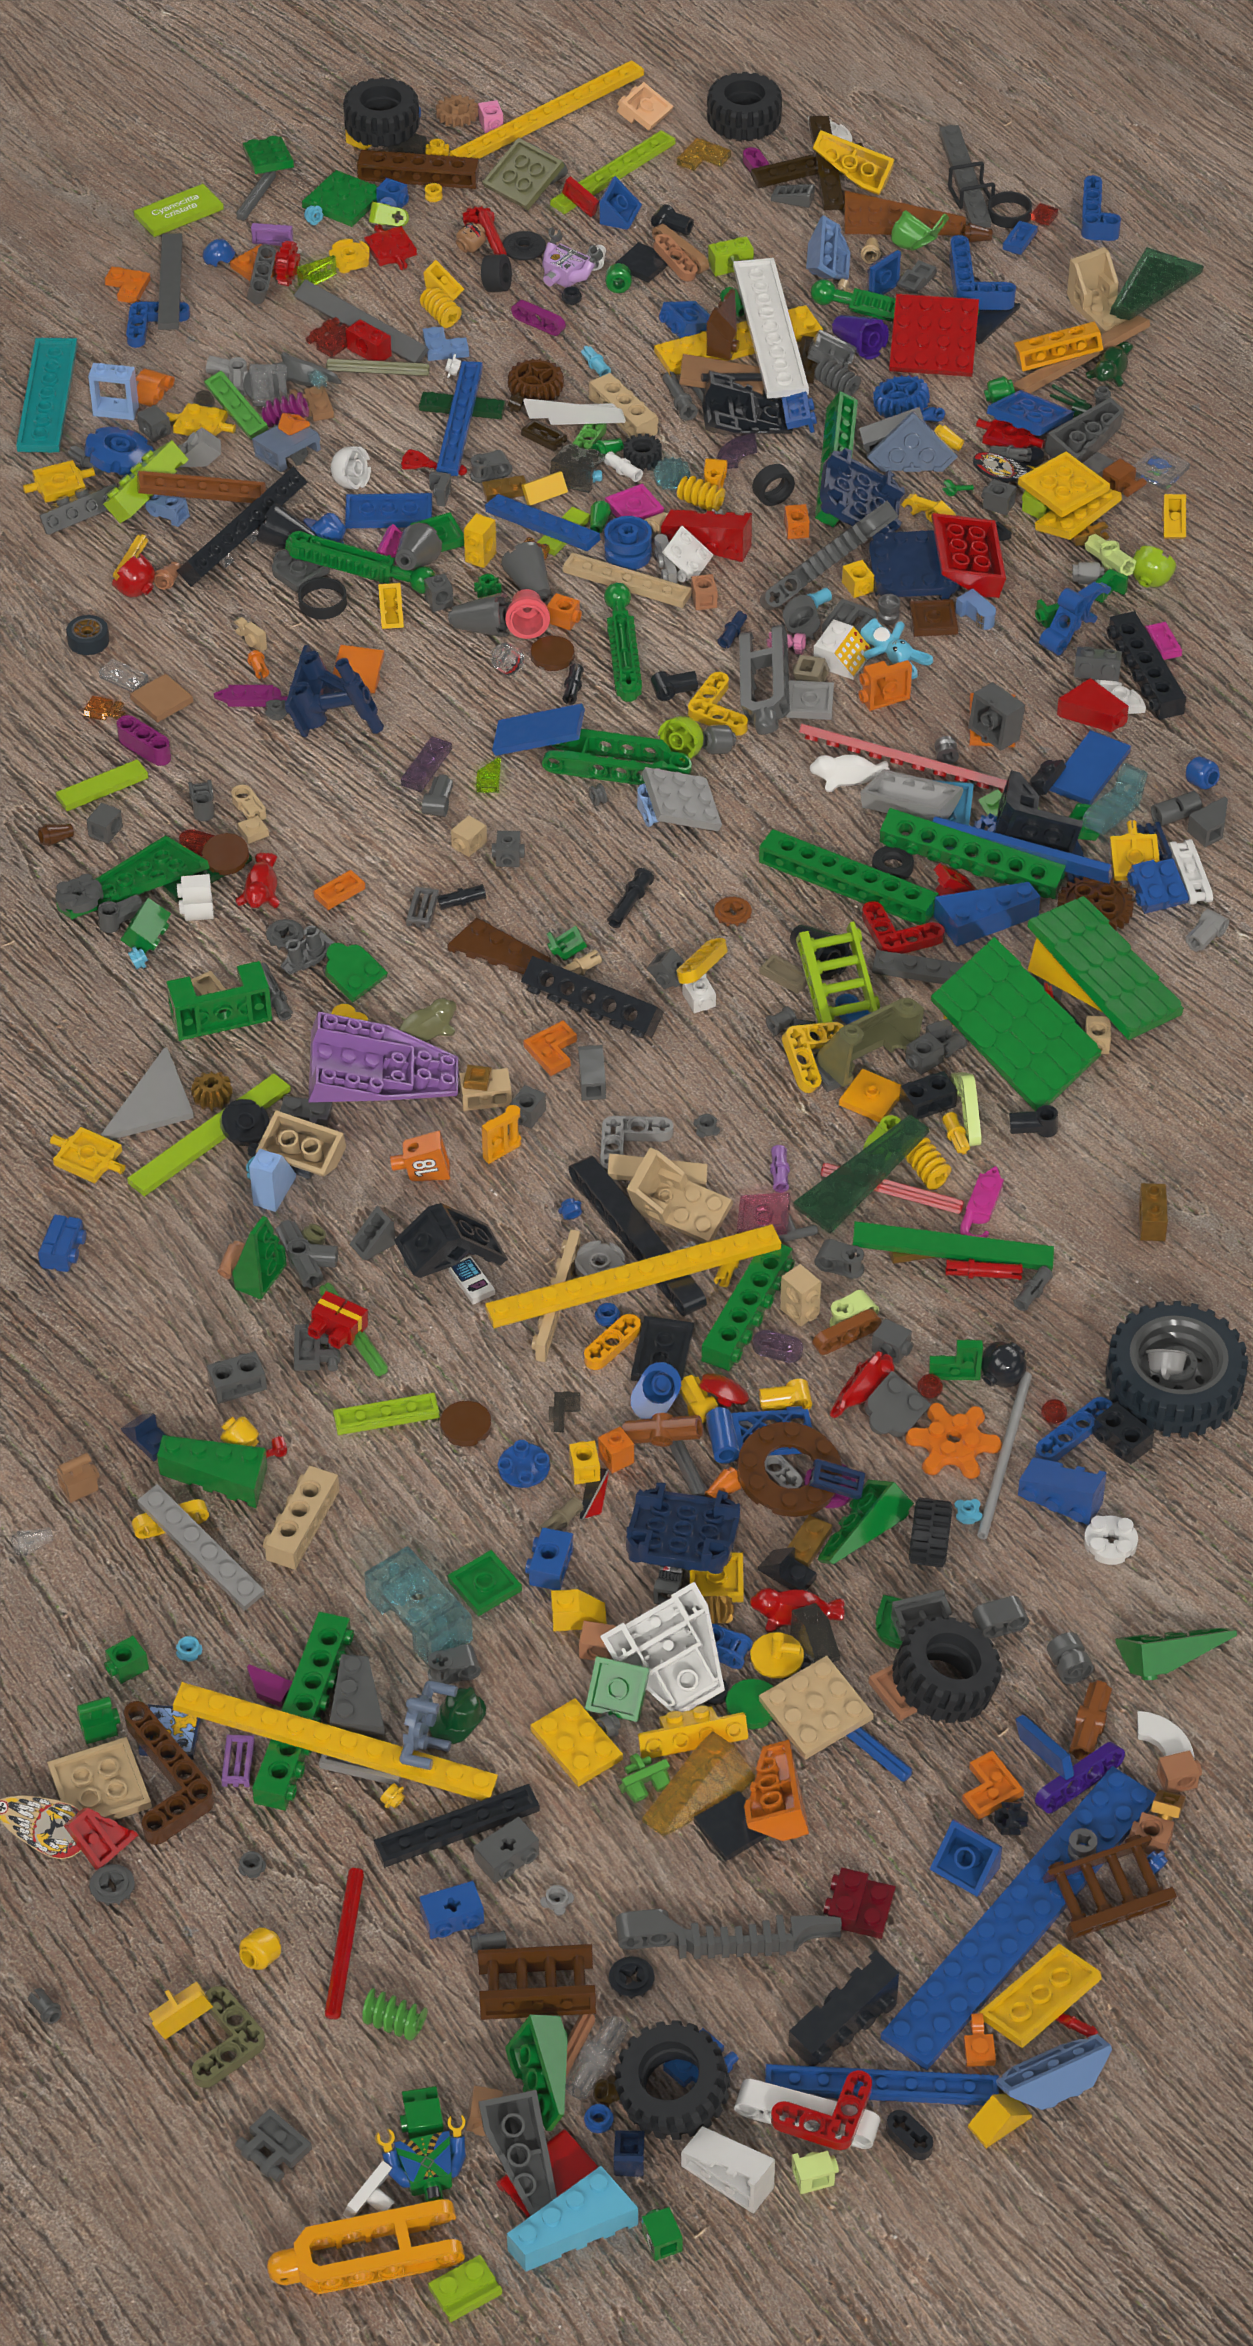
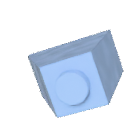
M259 1149L249 1165L253 1205L276 1212L293 1184L296 1173L282 1155Z

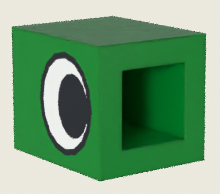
M670 2207L662 2210L659 2208L653 2209L645 2216H642V2232L654 2261L683 2251V2237Z

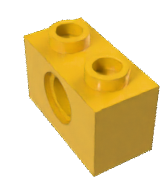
M476 513L465 526V562L485 568L497 553L495 519Z

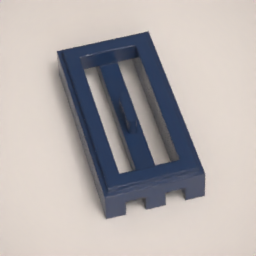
M1155 822L1154 826H1151L1150 823H1146L1145 827H1142L1141 824L1137 825V833L1154 834L1156 832L1164 852L1163 855L1158 844L1160 861L1172 858V852L1160 822Z
M816 1459L813 1462L814 1470L811 1473L812 1480H810L809 1486L856 1500L861 1498L866 1473L820 1459ZM820 1469L828 1470L834 1473L858 1479V1482L847 1480L840 1476H834L831 1474L820 1472Z

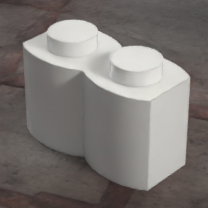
M210 874L181 876V884H177L178 898H183V900H179L180 914H185V921L214 919Z

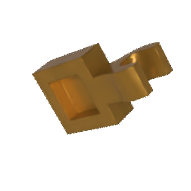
M1099 522L1094 526L1089 525L1071 540L1075 546H1084L1089 536L1093 534L1107 540L1109 535L1107 532L1101 533V531L1107 529L1108 525L1105 522Z

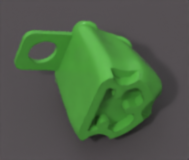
M905 210L892 229L891 240L900 248L914 251L934 241L949 217L943 214L933 229H931Z

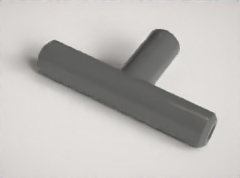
M785 1214L781 1217L786 1232L778 1233L777 1235L781 1243L816 1235L818 1234V1228L816 1225L796 1229L791 1216Z

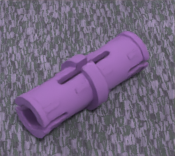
M776 1145L771 1148L772 1164L770 1165V1172L773 1175V1189L776 1192L783 1193L789 1189L788 1173L790 1172V1165L787 1163V1149L785 1146Z

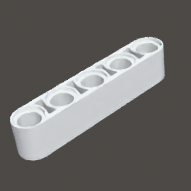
M745 2079L742 2082L734 2109L743 2117L772 2124L771 2110L778 2102H791L832 2116L837 2101L754 2079ZM845 2105L841 2109L848 2116L855 2115L858 2112L857 2108L851 2105ZM865 2109L851 2146L861 2149L872 2148L880 2123V2117L876 2113ZM784 2112L779 2119L784 2121L786 2117H789V2114ZM797 2116V2122L795 2121V2126H799L800 2116ZM809 2120L805 2122L804 2127L806 2130L813 2132L820 2128V2124L815 2120ZM841 2123V2129L835 2138L841 2139L842 2136H845L846 2125Z

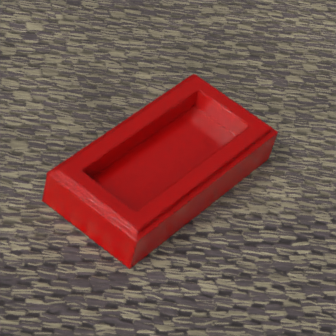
M568 177L562 193L589 217L594 216L599 200L573 177Z

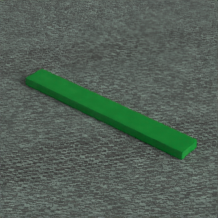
M857 1221L854 1222L852 1245L860 1248L963 1261L974 1259L975 1262L1022 1264V1268L1038 1270L1041 1266L1047 1267L1051 1271L1053 1269L1054 1246Z

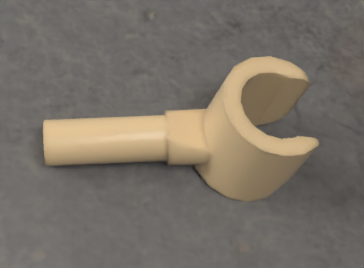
M840 279L838 290L849 293L854 292L849 288L850 283L848 280Z

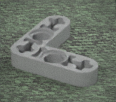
M609 1116L605 1118L602 1123L600 1165L607 1172L609 1154L623 1155L624 1141L663 1142L670 1140L673 1137V1122L666 1117ZM634 1126H642L644 1130L636 1132L632 1128ZM611 1127H616L615 1135L611 1134ZM609 1144H617L619 1147L617 1149L611 1150L608 1149L606 1146Z

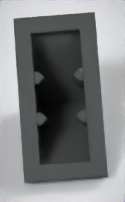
M377 1205L349 1245L363 1260L372 1258L396 1244L394 1241V1221L381 1206Z

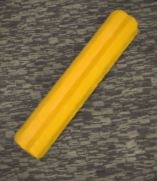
M146 535L136 536L113 573L116 581L119 578L117 574L119 569L133 556L137 559L139 558V554L142 553L148 543V539L145 538Z

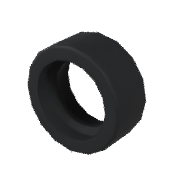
M771 464L763 468L755 476L752 484L753 493L764 505L775 506L784 502L791 495L795 487V480L782 464ZM782 478L775 489L765 492L772 481Z

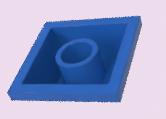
M896 250L868 266L867 286L869 292L884 295L897 286L900 279L901 251Z

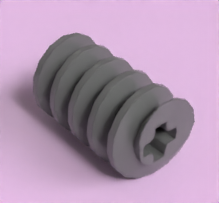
M827 357L822 359L815 369L816 380L822 382L823 385L837 394L841 391L852 396L861 385V377L855 376V373L849 371L846 367L844 368L842 364H838L834 359L830 360Z

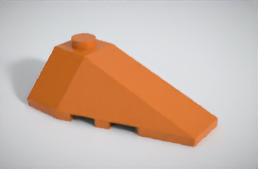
M790 1740L763 1746L756 1767V1779L750 1786L751 1795L744 1805L748 1828L780 1841L795 1839L809 1834L806 1811Z

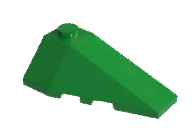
M1224 1627L1190 1630L1189 1636H1187V1633L1165 1632V1638L1142 1634L1115 1638V1641L1131 1674L1141 1676L1142 1680H1156L1158 1675L1167 1674L1236 1637L1237 1630Z

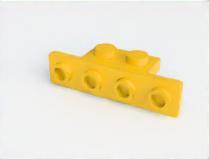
M697 1706L693 1710L685 1712H669L665 1716L659 1717L661 1729L638 1734L640 1756L642 1759L648 1756L656 1758L748 1739L746 1716L743 1712L717 1717L712 1706Z

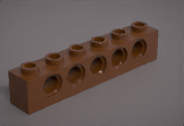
M361 150L357 162L358 178L363 181L383 182L386 178L404 184L426 186L430 183H437L442 187L476 189L479 179V158Z

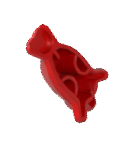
M257 853L255 855L256 864L249 871L245 881L244 892L236 899V903L238 906L249 903L252 908H259L262 904L268 903L272 907L278 908L280 901L275 896L277 876L273 869L277 856L273 853Z
M877 1351L863 1363L859 1362L854 1373L840 1391L830 1411V1416L832 1418L839 1417L848 1407L865 1403L890 1372L895 1371L893 1358L889 1354L882 1355V1352Z
M764 1588L750 1599L751 1607L768 1618L765 1629L769 1633L785 1625L806 1626L817 1624L826 1619L837 1621L844 1619L845 1609L844 1599L842 1598L826 1602L815 1594L804 1590L778 1592L771 1588Z

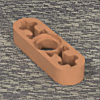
M658 234L653 244L654 250L680 279L684 281L694 280L698 270L697 265L669 235ZM671 255H676V256H678L680 259H679V260H675V259L671 258Z

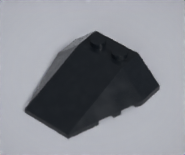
M709 370L702 400L705 430L723 435L792 434L793 428L787 429L781 399H767L766 393L762 395L753 391V386L749 384L746 387L734 382V377Z

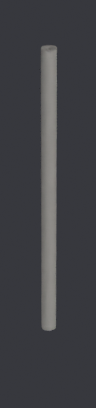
M1025 1372L1024 1376L1020 1379L977 1533L980 1539H987L1032 1378L1029 1372Z

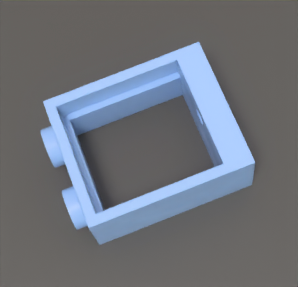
M93 363L88 376L93 416L134 420L139 408L135 367ZM99 381L125 384L127 399L101 397Z

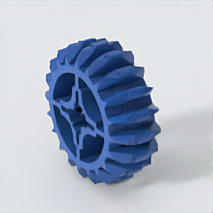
M894 376L893 379H886V382H881L879 386L875 387V392H873L874 407L879 412V415L885 418L920 407L921 412H923L930 402L927 383H924V380L919 379L918 376Z

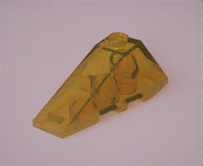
M712 1731L688 1757L644 1815L642 1822L664 1837L692 1822V1818L732 1794L738 1791L742 1793L755 1780V1775L735 1746Z

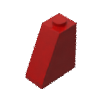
M1090 678L1058 698L1057 715L1107 732H1113L1127 723L1129 706Z

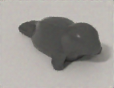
M285 352L281 354L282 362L272 363L270 366L282 375L284 382L292 381L309 387L325 382L342 383L335 373L314 363L293 357Z

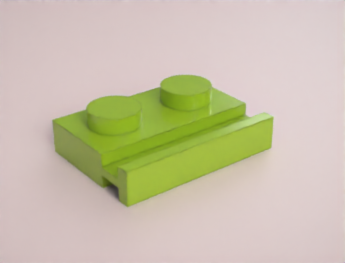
M481 2255L428 2283L430 2292L442 2311L445 2312L450 2323L502 2295L501 2286L496 2282L493 2273Z

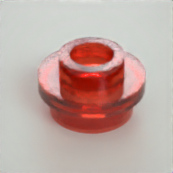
M926 1374L918 1381L917 1390L925 1398H936L943 1391V1383L938 1376Z
M1050 1399L1042 1406L1041 1416L1048 1423L1058 1424L1066 1419L1067 1409L1062 1401Z

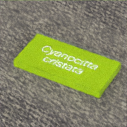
M200 184L134 210V217L153 237L222 211L224 207L223 203L204 184Z

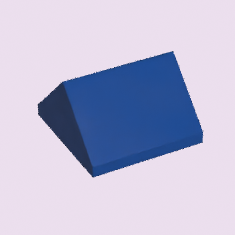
M616 176L612 178L599 201L600 224L627 230L642 206L639 200Z
M954 1819L947 1830L930 1870L978 1897L1000 1869L1002 1846Z

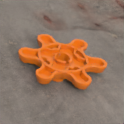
M933 1403L927 1410V1416L932 1422L928 1428H911L905 1435V1441L908 1445L924 1447L929 1452V1456L922 1463V1470L928 1475L938 1474L946 1465H955L961 1470L964 1477L969 1479L976 1478L980 1475L981 1471L976 1461L977 1455L983 1452L998 1453L1002 1447V1441L997 1435L984 1434L978 1430L979 1425L985 1420V1414L978 1406L971 1407L966 1414L959 1413L953 1416L946 1412L942 1404ZM949 1435H951L952 1437H957L961 1440L959 1442L954 1443L952 1441H948Z

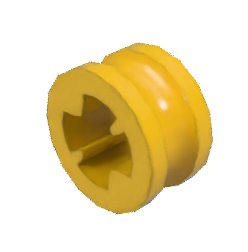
M430 183L425 186V199L427 201L438 202L443 198L442 186L440 184Z

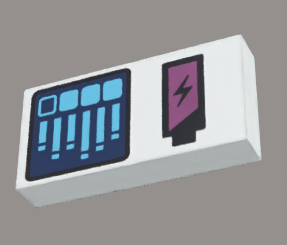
M471 1256L462 1259L457 1265L448 1268L450 1274L472 1304L495 1295L494 1287Z

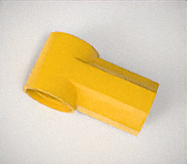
M693 1375L686 1376L681 1381L680 1393L687 1404L688 1415H699L702 1423H705L707 1413L713 1408L718 1407V1404L713 1396L709 1397L707 1392L699 1387L701 1382L699 1377Z
M793 1379L786 1386L759 1389L762 1411L780 1410L796 1406H802L803 1409L810 1410L812 1407L809 1385L804 1379Z

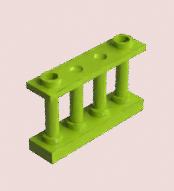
M855 921L849 923L846 928L847 933L814 940L813 937L810 938L809 931L800 932L796 938L817 1023L832 1022L834 1017L864 1010L872 1013L880 1009L879 998L874 996L860 944L862 942L861 930L856 928ZM850 942L852 956L823 962L816 960L814 954L816 949ZM856 965L859 978L827 985L822 983L820 976L822 971ZM862 987L865 1001L837 1007L828 1006L826 999L828 994Z

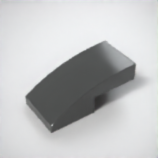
M918 260L912 270H906L898 281L897 286L916 293L937 273L936 267Z

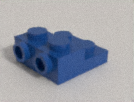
M696 301L664 302L659 314L660 321L670 327L672 333L677 334L680 338L698 334L700 331H707V321L710 317V314Z
M1173 858L1156 863L1154 860L1131 866L1127 874L1130 886L1134 887L1137 905L1142 908L1144 914L1188 903L1189 897Z

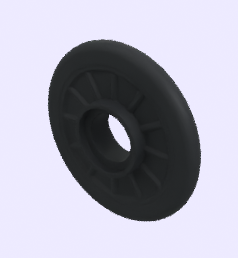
M530 231L512 233L502 242L507 253L506 255L515 260L535 259L541 256L546 249L544 238Z

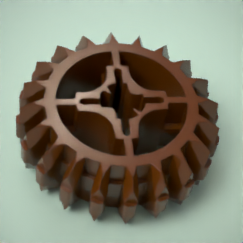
M532 358V360L528 361L524 359L523 363L517 362V365L512 366V370L509 371L508 387L511 396L512 394L516 396L517 392H519L525 399L554 401L555 397H559L560 392L563 391L564 376L561 368L556 366V363H550L549 360L542 361L541 358L539 360Z

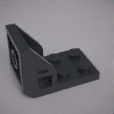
M1011 770L999 802L994 833L1072 854L1081 832L1083 821L1039 810V795L1020 772Z
M443 1203L428 1206L394 1239L413 1276L418 1278L453 1267L468 1253L473 1256L476 1254L489 1263L494 1262L500 1266L508 1260L488 1224Z

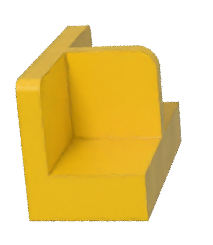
M196 1981L175 1996L169 1989L166 1990L165 1994L169 2000L150 2012L149 2016L153 2021L154 2028L166 2040L213 2008V2005L201 1985Z

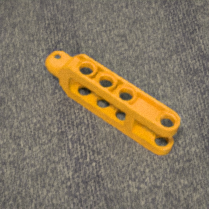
M447 2199L435 2200L305 2227L293 2243L294 2248L279 2250L270 2256L267 2262V2272L269 2277L277 2284L290 2285L300 2282L307 2289L319 2295L456 2266L465 2259L461 2241L449 2239L411 2247L409 2234L430 2230L432 2226L442 2225L455 2220L456 2214L453 2202ZM393 2234L397 2237L399 2250L322 2266L313 2263L311 2257L313 2251L335 2246L336 2249L342 2248V2245L364 2240L368 2243L372 2242L374 2238Z

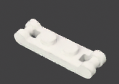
M1184 840V843L1169 842L1168 845L1172 852V858L1175 861L1189 897L1188 904H1197L1198 901L1212 902V889L1193 840Z

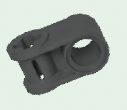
M501 450L476 454L470 460L472 465L470 478L476 483L505 478L511 474L513 469L507 456Z
M211 779L204 783L193 784L188 782L190 801L192 802L195 819L199 821L212 819L214 817V797Z
M826 1239L823 1242L814 1260L818 1269L845 1276L849 1279H856L864 1274V1265L862 1263L864 1252L860 1247L838 1242L834 1239Z
M469 1644L432 1652L428 1658V1666L430 1667L428 1671L429 1681L445 1684L468 1681L478 1677L482 1671L475 1650Z

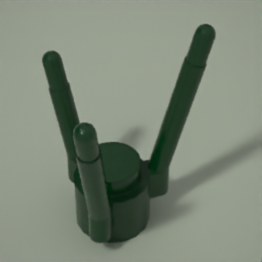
M1052 384V388L1075 401H1070L1053 393L1050 394L1051 398L1072 406L1071 410L1074 411L1073 418L1092 408V405L1086 403V400L1080 399L1065 389Z

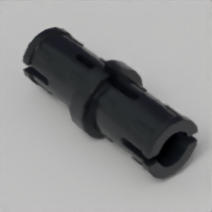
M572 664L569 668V675L565 679V691L562 699L566 704H568L569 698H571L570 705L575 704L578 691L581 690V678L584 668L580 664H578L577 671H575L576 664Z
M483 884L466 889L458 888L455 892L437 896L440 909L444 910L458 905L463 907L467 905L466 903L486 899V892Z

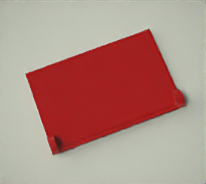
M565 2129L561 2130L547 2142L557 2197L598 2168L596 2163ZM506 2174L496 2182L498 2188L502 2192L505 2191L528 2218L532 2216L526 2210L508 2175Z

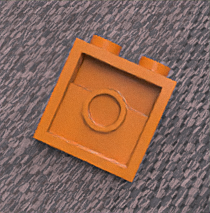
M909 660L890 666L885 661L864 666L863 673L859 674L863 690H859L858 695L861 703H865L869 711L910 699L912 665Z

